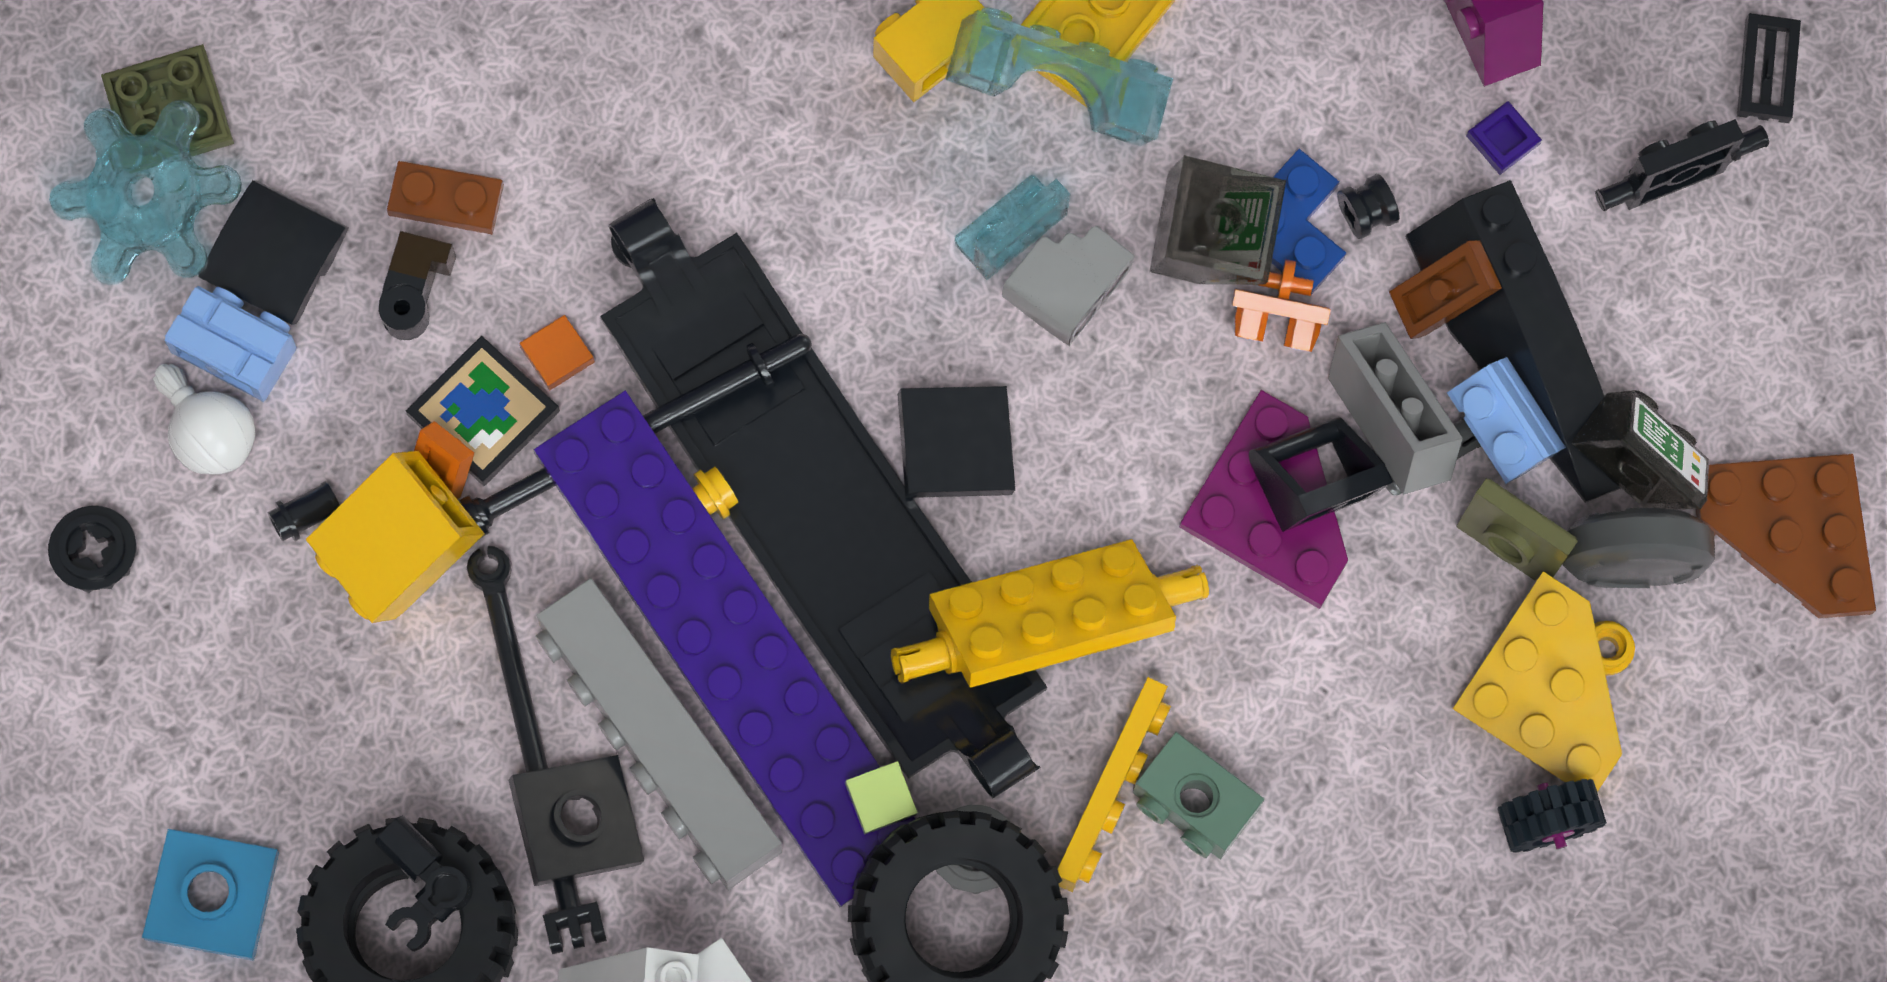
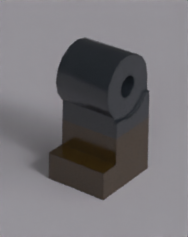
M400 231L382 289L378 309L385 329L391 336L399 340H412L425 332L429 325L430 317L426 305L435 275L439 273L451 276L456 254L452 244Z

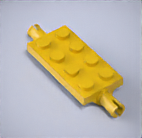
M1132 539L930 594L929 610L938 627L936 638L902 648L896 647L891 649L892 666L895 675H898L900 683L945 670L948 674L962 672L969 687L972 688L1172 632L1175 629L1176 615L1171 607L1208 598V581L1205 573H1201L1202 568L1198 564L1188 569L1156 577L1155 574L1151 573Z

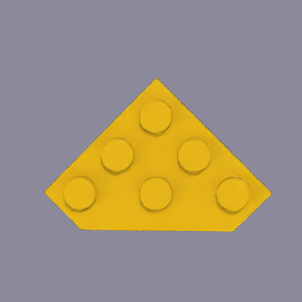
M1543 571L1453 707V710L1563 782L1592 779L1598 792L1622 756V750L1590 601Z

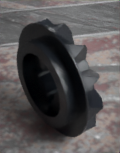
M85 506L65 515L53 529L48 544L49 561L57 576L67 586L83 590L87 593L100 589L112 590L115 583L124 576L130 575V568L134 558L138 555L135 532L128 521L118 512L103 506ZM86 530L98 543L108 542V547L101 551L103 566L100 568L89 557L79 558V553L86 549L84 542L86 538L83 533Z

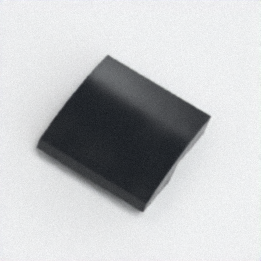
M252 180L222 228L198 277L294 325L301 318L320 276H325L331 267L349 227L256 180Z

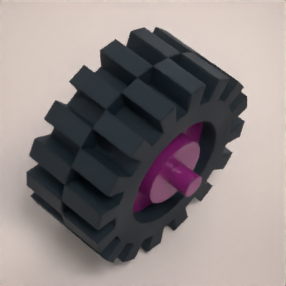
M1581 779L1576 782L1569 781L1559 786L1557 784L1548 786L1547 782L1537 785L1538 790L1529 792V795L1513 798V801L1505 802L1497 808L1510 852L1513 853L1531 851L1535 848H1543L1551 844H1555L1556 849H1562L1567 847L1565 840L1584 836L1583 834L1592 833L1597 828H1602L1607 824L1592 779Z

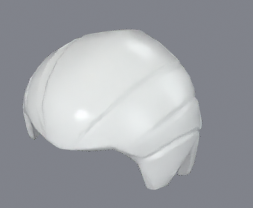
M161 364L156 369V376L153 380L158 391L169 398L172 405L175 406L168 427L169 446L175 457L189 470L200 474H224L239 468L249 456L255 439V425L249 409L240 400L226 393H195L194 389L188 386L182 369L173 364Z

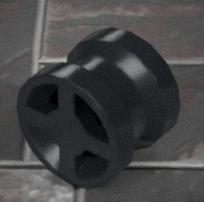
M1380 174L1368 177L1365 184L1357 189L1346 187L1337 193L1340 210L1357 239L1369 236L1372 228L1380 224L1391 226L1399 222L1400 216L1396 200L1389 185Z

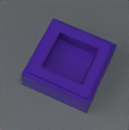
M1509 101L1471 128L1466 135L1499 175L1538 147L1542 141Z

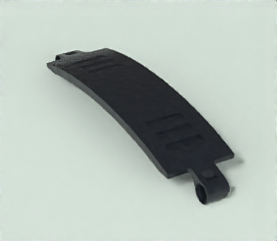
M654 198L647 200L608 224L614 240L640 280L643 288L639 293L601 315L600 318L656 408L749 360L746 349L748 344L753 342L760 354L797 334H803L737 233L701 255L691 257L681 237L673 232ZM812 347L807 354L770 373L775 386L767 388L759 378L668 426L697 471L701 469L705 473L715 466L727 481L739 502L729 509L730 515L728 518L824 661L896 762L898 761L900 768L908 779L946 754L955 752L962 758L985 791L992 798H995L1041 768L1032 761L1029 753L1018 739L1013 726L1005 720L1007 715L1047 690L1046 684L1036 670L972 688L969 687L962 672L948 674L943 670L910 679L905 683H900L898 675H895L891 661V649L896 647L902 648L936 638L938 627L929 610V595L972 583V581L914 499L905 498V486L877 447Z

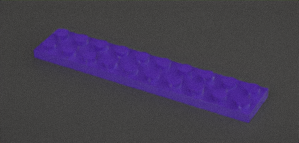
M625 390L533 449L534 454L840 908L853 899L855 890L852 889L855 878L857 873L862 872L868 861L866 857L873 848L887 839L890 832L916 819L913 816L864 835L845 781L880 768L879 764Z

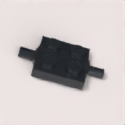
M1736 119L1719 126L1713 120L1693 128L1687 133L1688 138L1671 145L1668 140L1655 142L1638 153L1639 157L1636 163L1629 170V175L1625 176L1623 181L1595 191L1598 205L1602 211H1607V209L1625 202L1628 210H1631L1724 173L1727 166L1733 161L1740 160L1741 156L1760 148L1768 147L1769 138L1763 126L1759 125L1742 133Z

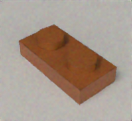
M398 161L387 213L388 216L493 235L504 187L503 180Z
M1479 240L1467 241L1398 285L1389 293L1410 339H1417L1430 334L1502 289Z

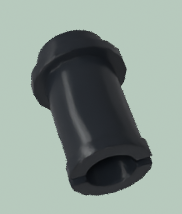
M324 481L320 486L285 504L281 500L275 502L276 508L267 513L282 541L290 537L296 541L300 539V532L327 519L340 504L329 484Z

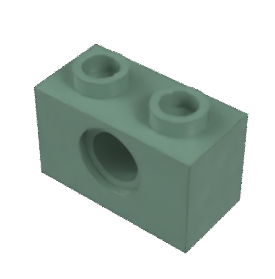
M1177 732L1174 733L1139 778L1133 790V794L1140 798L1136 805L1146 816L1158 824H1163L1166 819L1184 832L1180 839L1188 848L1203 858H1207L1212 853L1220 860L1256 815L1265 800ZM1187 789H1198L1208 797L1210 806L1207 810L1200 813L1190 812L1182 805L1180 794Z

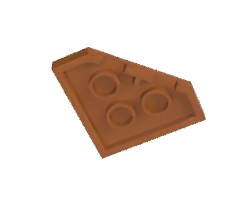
M1853 454L1706 465L1704 494L1693 484L1692 487L1696 516L1711 528L1714 536L1717 535L1739 552L1744 560L1773 583H1778L1802 602V606L1819 619L1871 615L1876 611Z

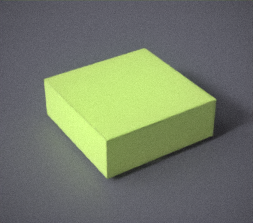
M898 761L845 781L864 835L918 814Z

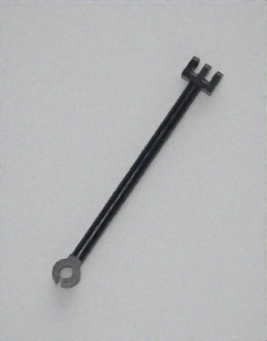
M488 546V557L498 562V568L492 574H483L478 570L480 563L485 560L479 548L468 559L467 572L470 581L476 588L483 591L525 769L526 772L547 769L546 757L505 590V585L509 581L512 571L510 561L504 551L497 547ZM575 879L554 882L553 887L559 911L543 915L552 955L563 952V940L558 930L569 928L574 949L585 947L580 925L590 922L591 934L595 943L607 941L598 903L580 904Z

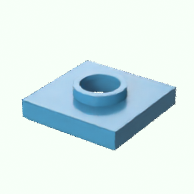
M168 829L142 938L146 941L254 961L279 851L257 845ZM204 872H215L222 875L229 886V895L226 902L219 909L212 912H202L195 909L188 898V890L193 882L192 880Z

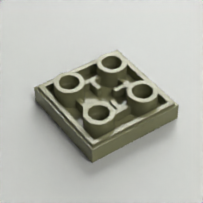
M203 44L101 74L131 175L234 144Z

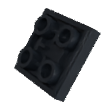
M1007 386L901 388L897 396L905 498L1012 495L1016 489Z

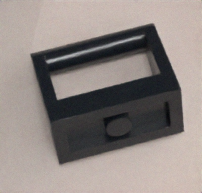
M1340 417L1257 447L1249 452L1251 466L1282 532L1364 501L1394 483L1385 463ZM1332 442L1348 477L1306 493L1279 462Z

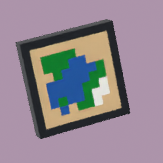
M483 336L474 342L406 410L407 416L421 429L435 421L474 452V457L469 473L483 486L491 481L560 412L559 406Z

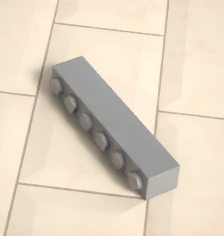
M592 578L536 615L539 626L543 630L535 636L539 644L553 663L563 658L574 675L566 679L569 686L584 706L594 702L605 717L604 720L598 723L599 728L616 751L625 746L637 762L629 769L644 792L649 795L657 790L668 808L661 812L663 818L679 840L687 834L700 851L693 856V859L711 885L720 879L726 889L730 890L782 853V843Z

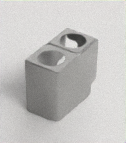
M1098 226L1091 227L1083 238H1079L1073 233H1067L1060 243H1055L1048 237H1041L1005 282L1002 297L1050 334L1070 346L1080 334L1079 332L1074 337L1086 317L1096 307L1093 315L1088 320L1089 322L1100 309V306L1104 304L1128 274L1134 260V255ZM1127 268L1126 272L1124 273V275L1122 276V278L1120 279V281H1119V282L1117 283V285L1113 288V290L1107 295V293L1109 292L1110 288L1113 286V284L1115 283V281H1116V280L1118 279V277L1123 273V271Z

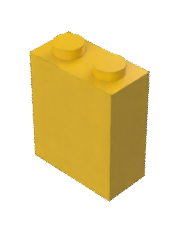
M419 451L392 453L305 540L316 552L315 559L320 568L329 576L336 578L347 591L351 607L361 617L369 620L371 623L395 620L403 614L485 533Z

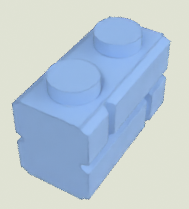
M199 286L195 287L184 304L181 314L176 317L165 335L164 341L170 352L264 402L297 349L292 335L288 334L290 326L268 312L263 311L258 318L241 309L244 305L243 301L223 288L216 287L213 293Z
M1507 357L1487 365L1447 392L1458 411L1465 413V422L1505 484L1521 477L1566 448Z

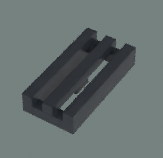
M1748 14L1745 20L1737 117L1747 118L1748 116L1758 117L1759 120L1768 121L1769 119H1776L1781 123H1790L1793 118L1801 20ZM1759 28L1766 29L1760 98L1759 103L1752 102ZM1777 31L1786 32L1780 106L1771 105Z

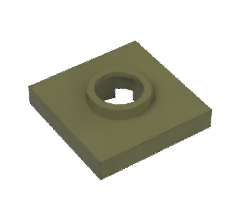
M1487 478L1475 493L1456 526L1488 548L1497 557L1513 565L1535 581L1538 580L1543 571L1554 577L1578 542L1575 536Z

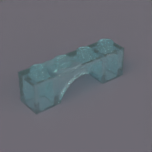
M982 8L981 11L977 10L962 19L945 80L995 97L1010 89L1023 73L1031 71L1053 73L1067 80L1080 93L1089 112L1092 131L1138 146L1158 138L1173 78L1157 73L1158 67L1156 65L1139 59H1129L1125 62L1110 57L1109 49L1095 43L1080 42L1079 45L1060 39L1061 33L1047 26L1032 25L1028 28L1013 23V17L1010 14L994 8Z

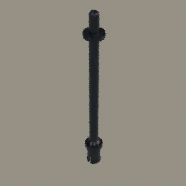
M797 334L760 354L752 342L746 346L749 360L643 415L653 432L657 433L759 378L767 388H771L775 384L770 373L807 354L812 346L811 339L805 334ZM542 468L486 499L478 497L472 499L468 495L460 499V503L485 533L483 536L490 533L488 528L492 526L494 518L555 487V484L545 469Z

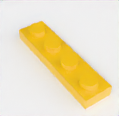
M1147 677L1057 870L1062 879V882L1058 883L1059 887L1073 893L1078 880L1089 884L1102 856V853L1093 849L1102 830L1110 834L1113 833L1125 807L1124 803L1116 800L1125 781L1136 784L1148 758V754L1139 751L1148 732L1158 736L1170 711L1171 706L1162 702L1168 686Z

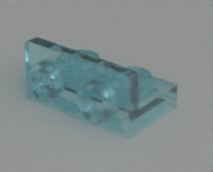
M1031 175L957 234L954 241L955 246L988 280L1067 216L1071 194L1057 178L1045 187L1036 176Z

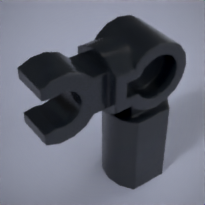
M402 815L394 819L378 835L375 844L414 883H418L421 880L426 883L415 895L418 901L412 907H402L395 910L385 924L390 930L394 931L405 920H414L418 928L417 934L406 946L415 952L422 949L428 943L431 937V926L437 920L443 923L454 911H458L467 905L471 899L472 885L467 875L455 867H443L440 864L443 855Z

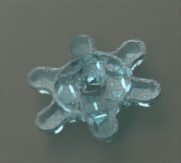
M176 100L166 105L161 111L155 127L144 135H134L129 132L124 126L121 117L115 111L108 108H99L91 112L85 119L84 133L87 140L96 150L97 160L95 167L84 180H67L59 183L52 189L49 201L52 211L61 219L72 221L79 218H89L94 220L99 226L100 243L92 257L91 269L95 278L103 284L116 285L123 282L129 275L135 258L149 250L161 253L167 260L170 269L176 275L183 278H192L199 275L206 266L207 252L194 233L195 217L206 206L232 203L241 192L242 182L237 171L227 165L203 168L192 160L189 152L190 142L199 127L200 118L196 107L190 102ZM148 177L154 185L153 197L147 204L137 206L132 199V189L130 186L131 184H136L140 179Z

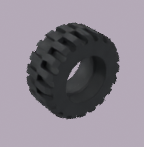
M956 810L933 813L918 817L916 820L901 825L890 832L889 837L880 845H876L866 857L868 861L862 872L857 873L852 889L855 890L852 905H848V922H851L853 937L850 938L854 955L858 956L863 967L861 971L868 982H1044L1046 978L1051 979L1059 966L1055 962L1059 949L1066 946L1068 931H1063L1064 915H1069L1067 898H1062L1058 883L1062 882L1056 866H1050L1044 857L1046 851L1035 839L1030 840L1021 833L1022 828L1008 820L1002 821L991 817L992 814L978 811ZM948 865H967L989 875L1003 891L1009 907V929L1002 947L987 963L969 971L951 972L931 965L915 950L906 929V908L914 888L929 873Z
M421 817L418 818L417 823H411L443 855L440 864L443 867H455L467 875L472 885L471 899L465 907L459 910L461 934L455 951L441 967L421 978L400 981L380 975L363 960L356 942L357 918L368 899L390 883L409 879L375 844L378 835L396 818L385 819L386 826L373 830L370 824L354 830L357 837L346 845H343L340 840L327 851L331 858L323 868L315 865L307 880L311 887L308 895H301L297 912L301 916V927L296 928L298 946L304 956L302 963L313 982H500L503 977H509L514 964L512 959L513 947L518 945V928L515 922L516 909L512 896L491 856L480 844L475 845L472 843L466 833L451 826L447 830L439 827L436 820Z

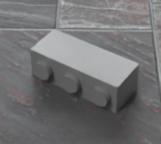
M1384 322L1338 335L1328 379L1378 457L1385 463L1389 474L1402 494L1405 495L1451 481L1463 438L1387 323Z

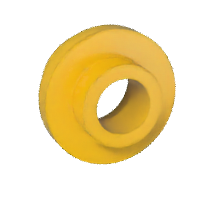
M715 466L705 473L701 469L695 472L693 475L698 484L692 489L710 515L717 512L722 519L730 515L729 509L739 502L722 474Z
M1613 621L1594 623L1598 642L1608 640L1616 648L1614 657L1606 658L1602 656L1605 675L1611 676L1622 672L1629 666L1634 657L1635 644L1632 635L1624 626Z

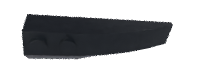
M1509 180L1462 198L1405 236L1421 271L1467 241L1480 240L1502 289L1450 320L1445 325L1458 344L1461 343L1477 363L1479 370L1505 357L1509 359L1566 448L1550 457V460L1581 499L1586 503L1634 484L1635 481L1616 425L1577 324L1512 181Z

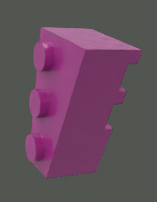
M1443 0L1448 7L1484 87L1541 66L1543 0Z

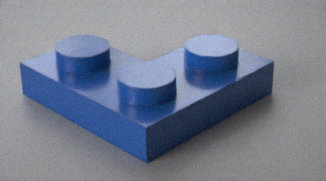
M1298 149L1265 185V187H1276L1278 189L1265 259L1281 272L1285 259L1296 261L1294 277L1314 280L1312 295L1346 256V252L1308 221L1338 188L1340 181L1302 150Z

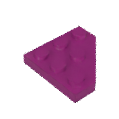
M1261 390L1182 519L1179 528L1320 609L1348 562L1347 553L1335 512L1282 532L1251 466L1249 452L1252 449L1308 429L1311 426L1308 416ZM1317 448L1279 462L1306 493L1327 485Z

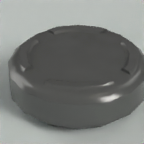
M1628 508L1625 511L1590 514L1577 520L1567 530V532L1577 538L1578 542L1564 561L1563 566L1578 580L1595 587L1650 588V586L1674 583L1677 585L1699 578L1714 562V532L1700 518L1681 510Z

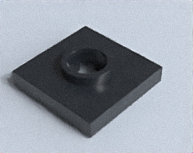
M618 755L515 774L508 780L534 886L634 867L644 862ZM583 798L594 805L592 810L597 817L598 825L594 832L587 835H577L570 832L564 826L561 820V809L567 800H580Z

